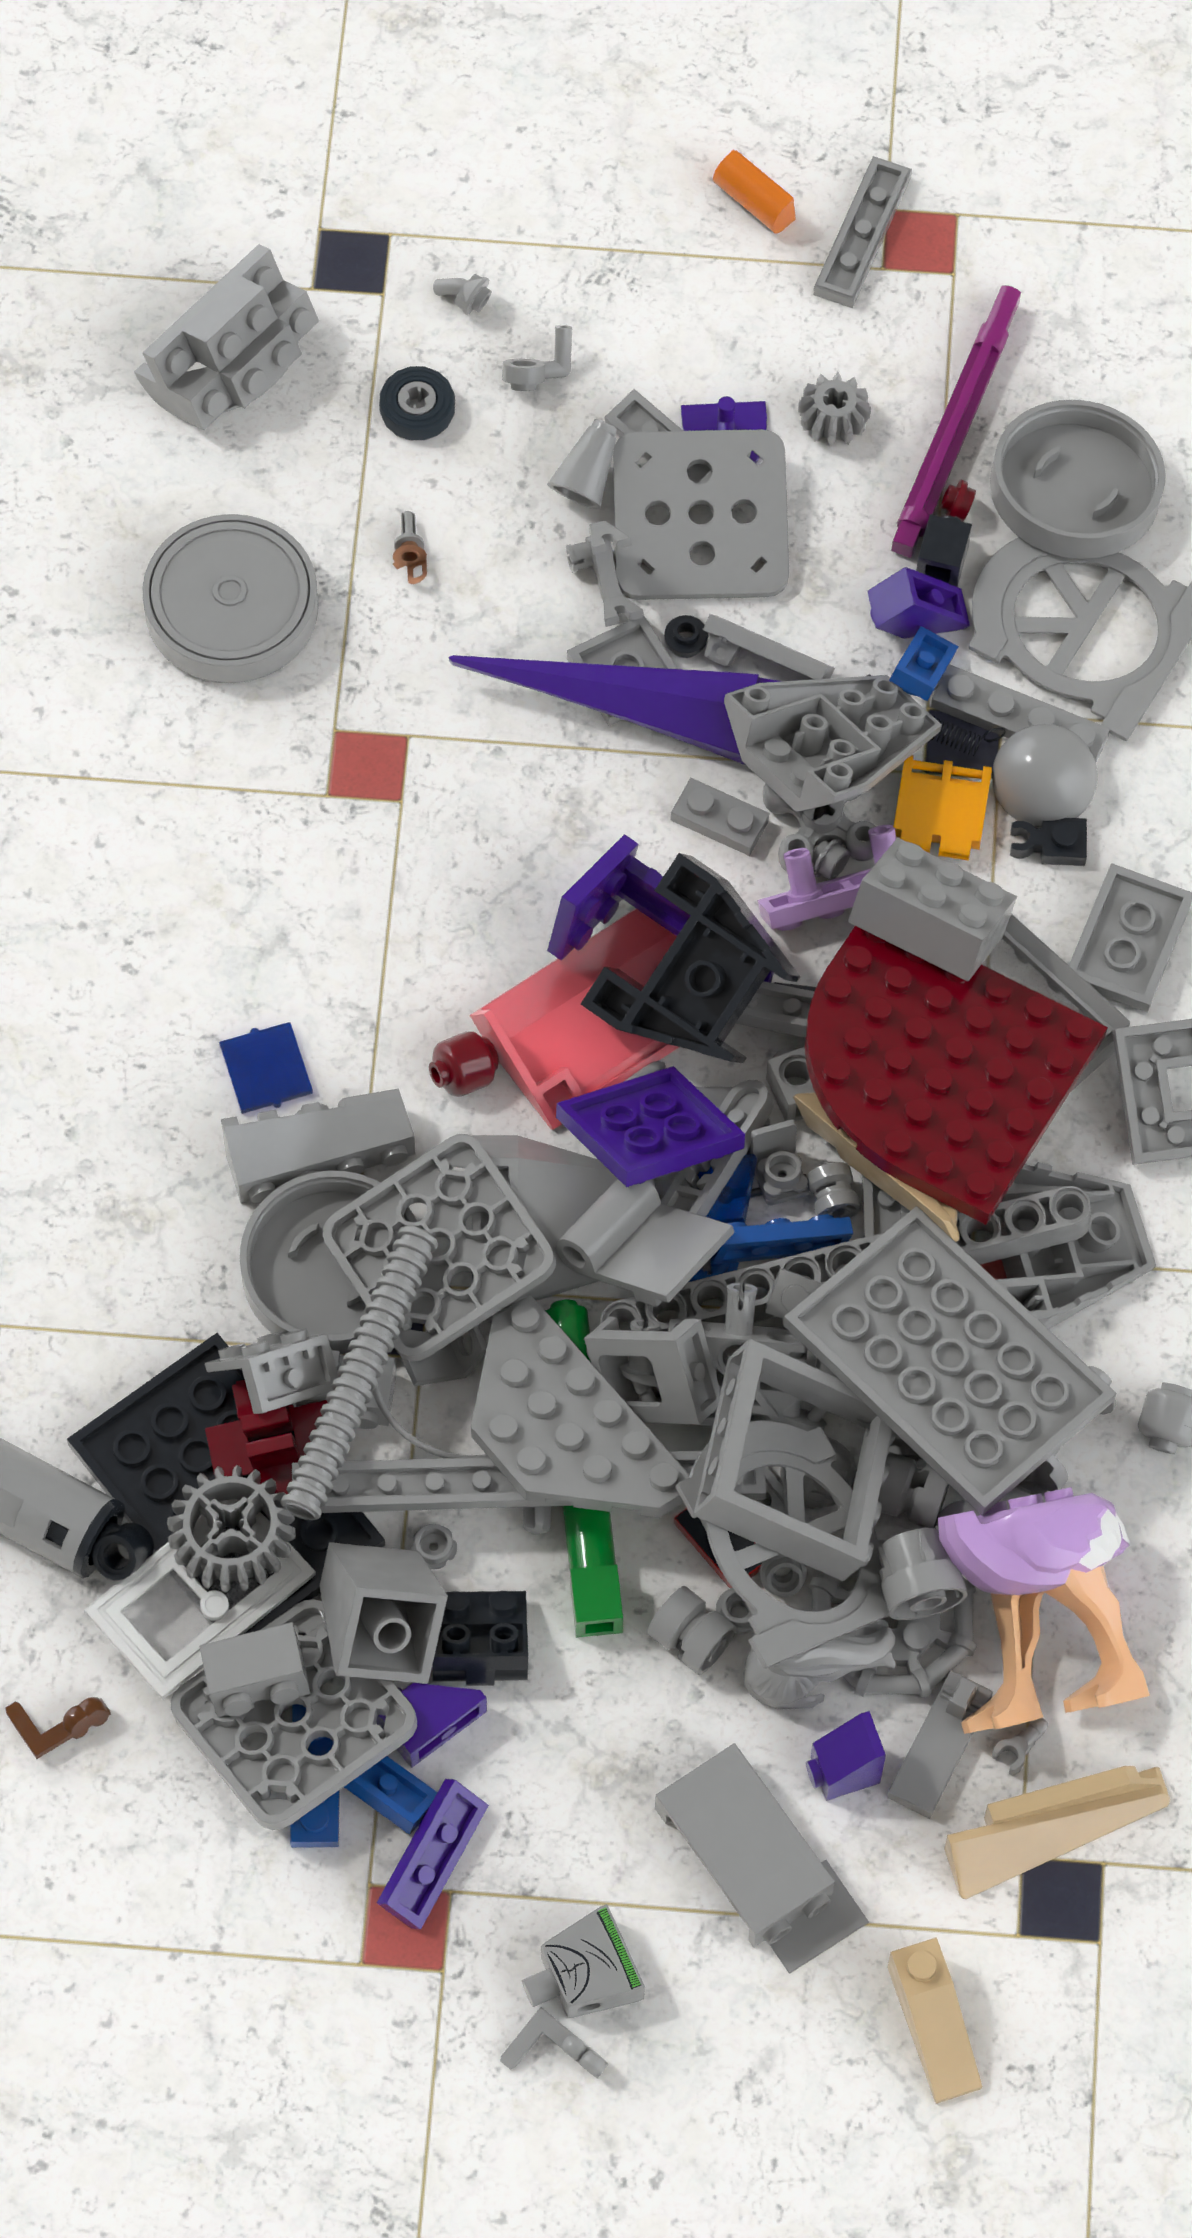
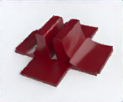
M245 1380L237 1381L236 1384L232 1385L239 1420L205 1428L213 1470L215 1472V1469L219 1466L223 1469L224 1476H232V1470L238 1465L242 1468V1475L247 1476L256 1469L260 1472V1484L272 1478L276 1482L277 1487L275 1494L284 1492L287 1495L289 1493L286 1488L289 1482H292V1463H298L299 1458L306 1455L303 1449L306 1443L311 1442L309 1438L312 1430L317 1429L315 1422L318 1417H322L320 1410L328 1402L323 1400L298 1407L290 1404L265 1413L254 1414ZM294 1431L295 1438H294V1436L292 1435V1433H287V1434H283V1435H278V1434H282V1433ZM273 1435H278V1436H274V1437H270V1438H266V1439H261V1438H265V1437H269V1436H273Z

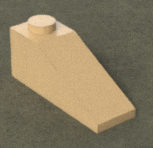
M937 1937L890 1952L887 1968L935 2103L937 2104L982 2089V2083L954 1984Z

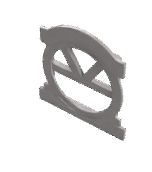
M1018 537L998 550L984 566L978 577L972 599V622L975 636L969 643V649L997 664L1002 658L1011 662L1026 677L1049 691L1069 698L1084 700L1092 704L1091 713L1104 719L1101 725L1110 728L1109 733L1128 741L1192 639V581L1188 587L1175 580H1172L1170 585L1164 586L1147 568L1118 552L1109 556L1091 559L1067 558L1042 551ZM1087 563L1098 565L1108 570L1089 602L1086 601L1065 570V564ZM1045 571L1076 618L1017 617L1014 615L1015 602L1024 585L1036 574ZM1123 579L1134 583L1151 603L1157 618V641L1148 659L1131 673L1111 680L1085 681L1064 676L1063 673ZM1021 633L1068 634L1047 666H1044L1031 655L1019 637Z
M749 1422L737 1481L753 1469L766 1466L782 1467L784 1512L793 1518L805 1522L803 1477L808 1476L830 1493L839 1510L807 1522V1524L830 1534L846 1526L853 1490L831 1467V1463L837 1460V1454L823 1429L818 1427L807 1432L801 1428L780 1422ZM709 1443L697 1457L689 1478L675 1486L692 1518H696L693 1514ZM700 1519L707 1532L710 1547L720 1570L736 1593L746 1602L753 1615L749 1618V1623L756 1635L749 1639V1643L764 1669L889 1616L881 1588L882 1581L879 1570L882 1567L877 1549L879 1543L874 1527L870 1542L874 1544L873 1554L865 1568L862 1566L859 1568L858 1578L851 1594L843 1603L832 1609L814 1612L798 1610L775 1600L765 1593L744 1570L778 1556L780 1553L757 1543L739 1551H734L727 1530Z

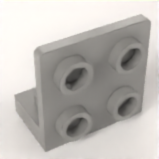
M307 1328L288 1333L281 1331L257 1338V1343L247 1346L243 1343L218 1350L219 1359L205 1363L207 1372L242 1368L254 1414L265 1413L333 1391L331 1385L334 1379L339 1378L328 1335L309 1336Z

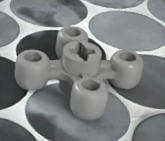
M765 783L763 787V802L766 808L775 814L791 813L800 823L799 831L796 834L787 836L780 844L778 857L781 867L787 872L784 853L793 849L807 848L810 851L811 860H813L815 846L824 840L830 843L834 839H840L853 859L858 861L872 859L873 852L868 831L876 826L868 821L852 822L843 812L845 803L856 799L861 794L836 803L796 812Z

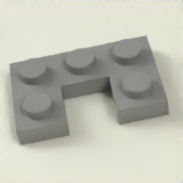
M1192 1019L1114 1029L1112 1033L1132 1165L1192 1157V1110L1173 1112L1167 1069L1192 1066Z

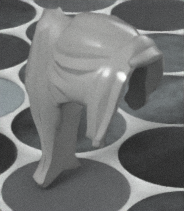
M885 1626L870 1635H843L766 1669L762 1667L753 1648H751L745 1662L746 1669L743 1673L745 1687L753 1698L762 1704L774 1708H813L823 1702L825 1695L805 1696L821 1681L833 1682L852 1671L881 1665L895 1669L896 1662L891 1653L895 1645V1635L890 1628Z

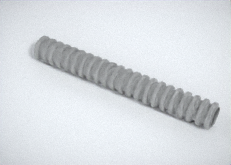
M404 1226L398 1232L399 1239L395 1240L392 1246L394 1251L390 1252L387 1257L389 1264L384 1265L381 1271L383 1277H379L376 1282L378 1289L373 1290L370 1296L372 1302H368L365 1308L366 1315H362L359 1321L361 1327L355 1330L354 1337L356 1340L350 1342L348 1346L350 1352L346 1353L343 1358L345 1365L339 1367L337 1372L339 1378L334 1379L331 1385L334 1391H329L326 1400L328 1404L322 1406L320 1410L322 1417H318L315 1422L317 1429L311 1431L309 1436L311 1442L306 1443L303 1449L306 1455L299 1458L298 1465L300 1468L295 1469L292 1474L295 1481L289 1482L286 1488L289 1494L282 1497V1506L296 1517L305 1520H316L322 1514L319 1507L325 1506L328 1500L325 1494L332 1491L333 1484L331 1481L336 1480L339 1475L336 1468L342 1467L345 1461L342 1455L347 1454L350 1449L347 1442H352L356 1434L353 1429H358L361 1424L359 1416H364L367 1410L365 1404L369 1403L372 1398L370 1391L376 1389L378 1385L376 1378L381 1377L384 1371L381 1365H386L389 1356L387 1353L391 1352L394 1348L392 1340L397 1339L400 1334L398 1327L403 1326L406 1320L404 1315L408 1314L411 1309L409 1302L414 1301L417 1295L415 1290L419 1289L422 1283L420 1277L426 1274V1264H430L433 1258L431 1252L437 1249V1240L426 1230L415 1226Z

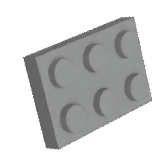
M1111 863L1069 966L1102 996L1148 1013L1192 905V892Z

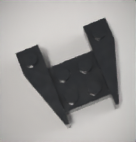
M678 853L654 891L690 915L682 930L645 986L620 969L604 967L582 1000L581 1005L617 1030L726 1061L744 1063L747 1057L724 1042L770 971L784 980L797 982L800 975L731 883L693 856Z

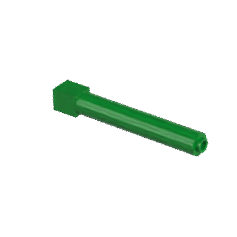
M570 1299L553 1302L550 1308L545 1311L590 1361L584 1340L590 1333L587 1308L578 1305L575 1300ZM573 1505L562 1506L576 1638L623 1633V1611L618 1566L615 1559L611 1514L608 1511L576 1508Z

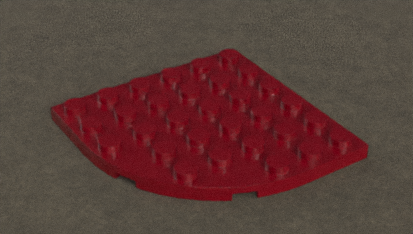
M855 926L827 966L815 989L807 1017L805 1056L810 1080L822 1108L836 1129L842 1128L857 1143L856 1150L863 1157L885 1173L910 1187L987 1225L1104 1040L1108 1027L982 964L970 980L966 981Z

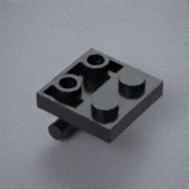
M526 1591L446 1592L448 1597L432 1664L433 1682L466 1681V1686H494L495 1681L528 1680Z

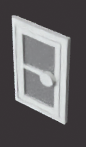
M230 1499L220 1501V1503L225 1505H231L237 1503L239 1500ZM259 1512L256 1515V1523L251 1529L256 1532V1539L263 1543L269 1532L270 1521ZM203 1515L198 1518L193 1530V1537L201 1548L207 1542L206 1536L212 1529L208 1526L207 1518ZM237 1525L233 1529L238 1532L240 1531V1526ZM223 1526L224 1533L230 1529L227 1526ZM167 1542L146 1559L136 1572L120 1580L88 1606L84 1612L160 1698L164 1700L203 1668L200 1645L243 1635L313 1578L316 1572L292 1545L287 1542L291 1547V1554L289 1558L277 1557L281 1563V1569L278 1573L265 1568L266 1582L263 1585L257 1582L253 1576L248 1578L249 1588L246 1591L241 1590L239 1581H231V1588L225 1593L221 1590L220 1580L218 1579L207 1589L202 1583L203 1573L193 1579L189 1578L186 1573L188 1564L178 1565L176 1563L174 1554L177 1552V1549L170 1548L169 1542ZM233 1552L223 1558H239L244 1555Z

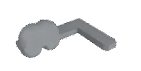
M542 2007L530 2019L501 2055L500 2059L510 2070L515 2068L544 2033L596 2078L609 2065L598 2053L570 2032Z

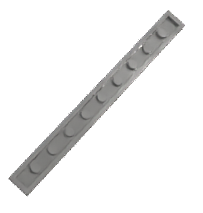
M674 1451L670 1453L690 1475L701 1451ZM489 1457L344 1461L342 1467L336 1468L339 1475L336 1480L331 1481L333 1484L332 1491L325 1494L328 1499L325 1506L319 1508L322 1513L572 1506L573 1502L546 1499L545 1503L526 1501ZM292 1463V1474L295 1469L300 1468L298 1463ZM765 1467L753 1469L743 1475L736 1483V1491L753 1500H765Z

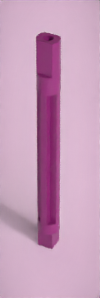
M1001 286L987 321L980 327L897 521L898 529L892 541V552L911 558L919 538L925 534L930 514L933 515L1009 337L1008 329L1021 297V292L1012 286Z

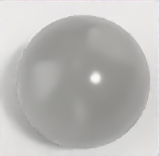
M1053 724L1032 725L1019 730L1009 737L998 751L992 769L993 791L1001 807L1017 821H1026L1034 827L1041 828L1043 821L1078 818L1087 809L1093 799L1097 786V766L1087 744L1074 732Z

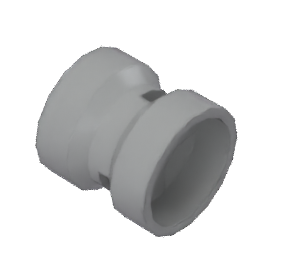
M832 1162L814 1168L806 1175L809 1191L816 1196V1202L814 1203L816 1216L830 1214L834 1218H851L861 1210L858 1194L852 1191L850 1186L853 1182L851 1168L847 1163Z

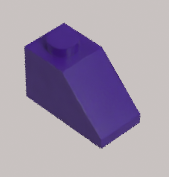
M908 567L902 568L867 590L871 606L870 615L875 628L903 639L914 637L920 626L935 634L964 630L970 626L962 588Z
M413 1682L404 1690L397 1687L411 1703L417 1716V1728L414 1735L397 1748V1751L409 1766L413 1768L487 1712V1697L481 1690ZM378 1715L377 1725H380L384 1730L386 1716Z
M870 1711L857 1715L812 1743L811 1760L806 1761V1768L814 1789L822 1787L826 1801L881 1783L886 1754Z

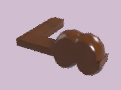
M90 1697L83 1700L79 1705L70 1708L65 1713L61 1723L40 1734L20 1703L15 1701L5 1707L8 1718L36 1760L71 1738L78 1739L83 1737L88 1732L89 1727L103 1725L108 1720L109 1715H111L109 1708L102 1698Z

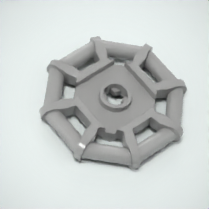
M878 1540L879 1547H880L886 1540ZM823 1573L819 1577H813L809 1585V1589L812 1591V1611L818 1612L831 1609V1603L840 1605L848 1598L852 1590L848 1592L839 1587L838 1585L842 1581ZM963 1577L968 1595L964 1601L954 1607V1633L940 1630V1613L920 1619L900 1620L897 1628H890L895 1635V1645L891 1650L892 1657L896 1662L895 1666H906L909 1675L875 1674L877 1667L852 1671L842 1677L855 1688L854 1694L864 1697L865 1693L919 1694L921 1698L932 1695L931 1690L949 1674L950 1670L952 1671L965 1657L973 1656L977 1648L976 1643L973 1642V1593L976 1592L975 1586ZM881 1619L846 1635H870L880 1630L883 1626L888 1627V1622ZM935 1644L945 1649L924 1670L918 1661L921 1655Z

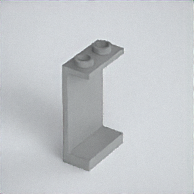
M735 1743L656 1794L655 1810L665 1824L672 1820L749 1928L748 1940L753 1948L763 1941H766L768 1945L777 1942L792 1929L791 1922L803 1914L811 1918L819 1914L831 1903L829 1897L833 1895L835 1881Z

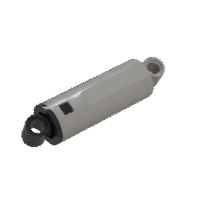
M0 1438L1 1535L81 1578L89 1577L97 1569L105 1578L114 1581L123 1580L136 1572L146 1559L153 1555L154 1543L148 1530L136 1523L122 1524L125 1506L122 1502ZM118 1544L126 1548L129 1559L121 1555L118 1550Z

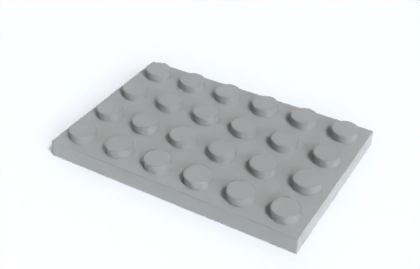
M917 1206L787 1313L783 1320V1326L982 1516L1113 1403L1116 1397V1392Z

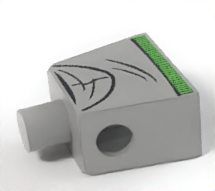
M607 1904L600 1906L546 1941L541 1946V1959L546 1970L522 1980L524 1990L532 2007L558 1997L568 2018L639 2002L644 1999L645 1992L643 1981Z

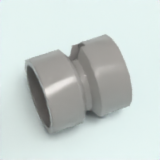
M889 1452L886 1463L890 1465L889 1474L880 1489L878 1502L882 1504L881 1512L894 1517L904 1512L907 1513L910 1522L935 1529L949 1484L929 1464L919 1469L914 1459Z
M682 1586L668 1598L656 1613L647 1629V1634L667 1650L677 1648L679 1650L678 1659L696 1674L701 1675L722 1655L732 1641L737 1627L718 1611L707 1613L705 1611L706 1602L688 1587Z

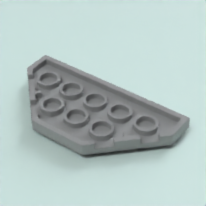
M531 1294L493 1317L471 1423V1437L526 1501L545 1503L546 1499L573 1502V1507L608 1512H612V1507L639 1510L640 1516L655 1518L662 1517L684 1503L675 1486L679 1482L688 1479L690 1475Z

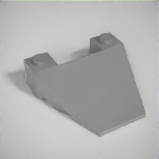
M1037 1162L1035 1166L1026 1164L1023 1166L1001 1202L1064 1186H1075L1087 1193L1091 1204V1223L1088 1232L1083 1237L1063 1244L1001 1259L1007 1279H998L996 1281L1044 1326L1050 1329L1152 1271L1156 1264L1130 1184L1077 1172L1074 1176L1052 1171L1051 1165ZM1066 1207L1058 1214L1062 1218L1070 1220L1079 1217L1082 1213L1076 1208ZM1027 1218L1020 1219L1014 1224L1021 1231H1029L1037 1225L1033 1220Z

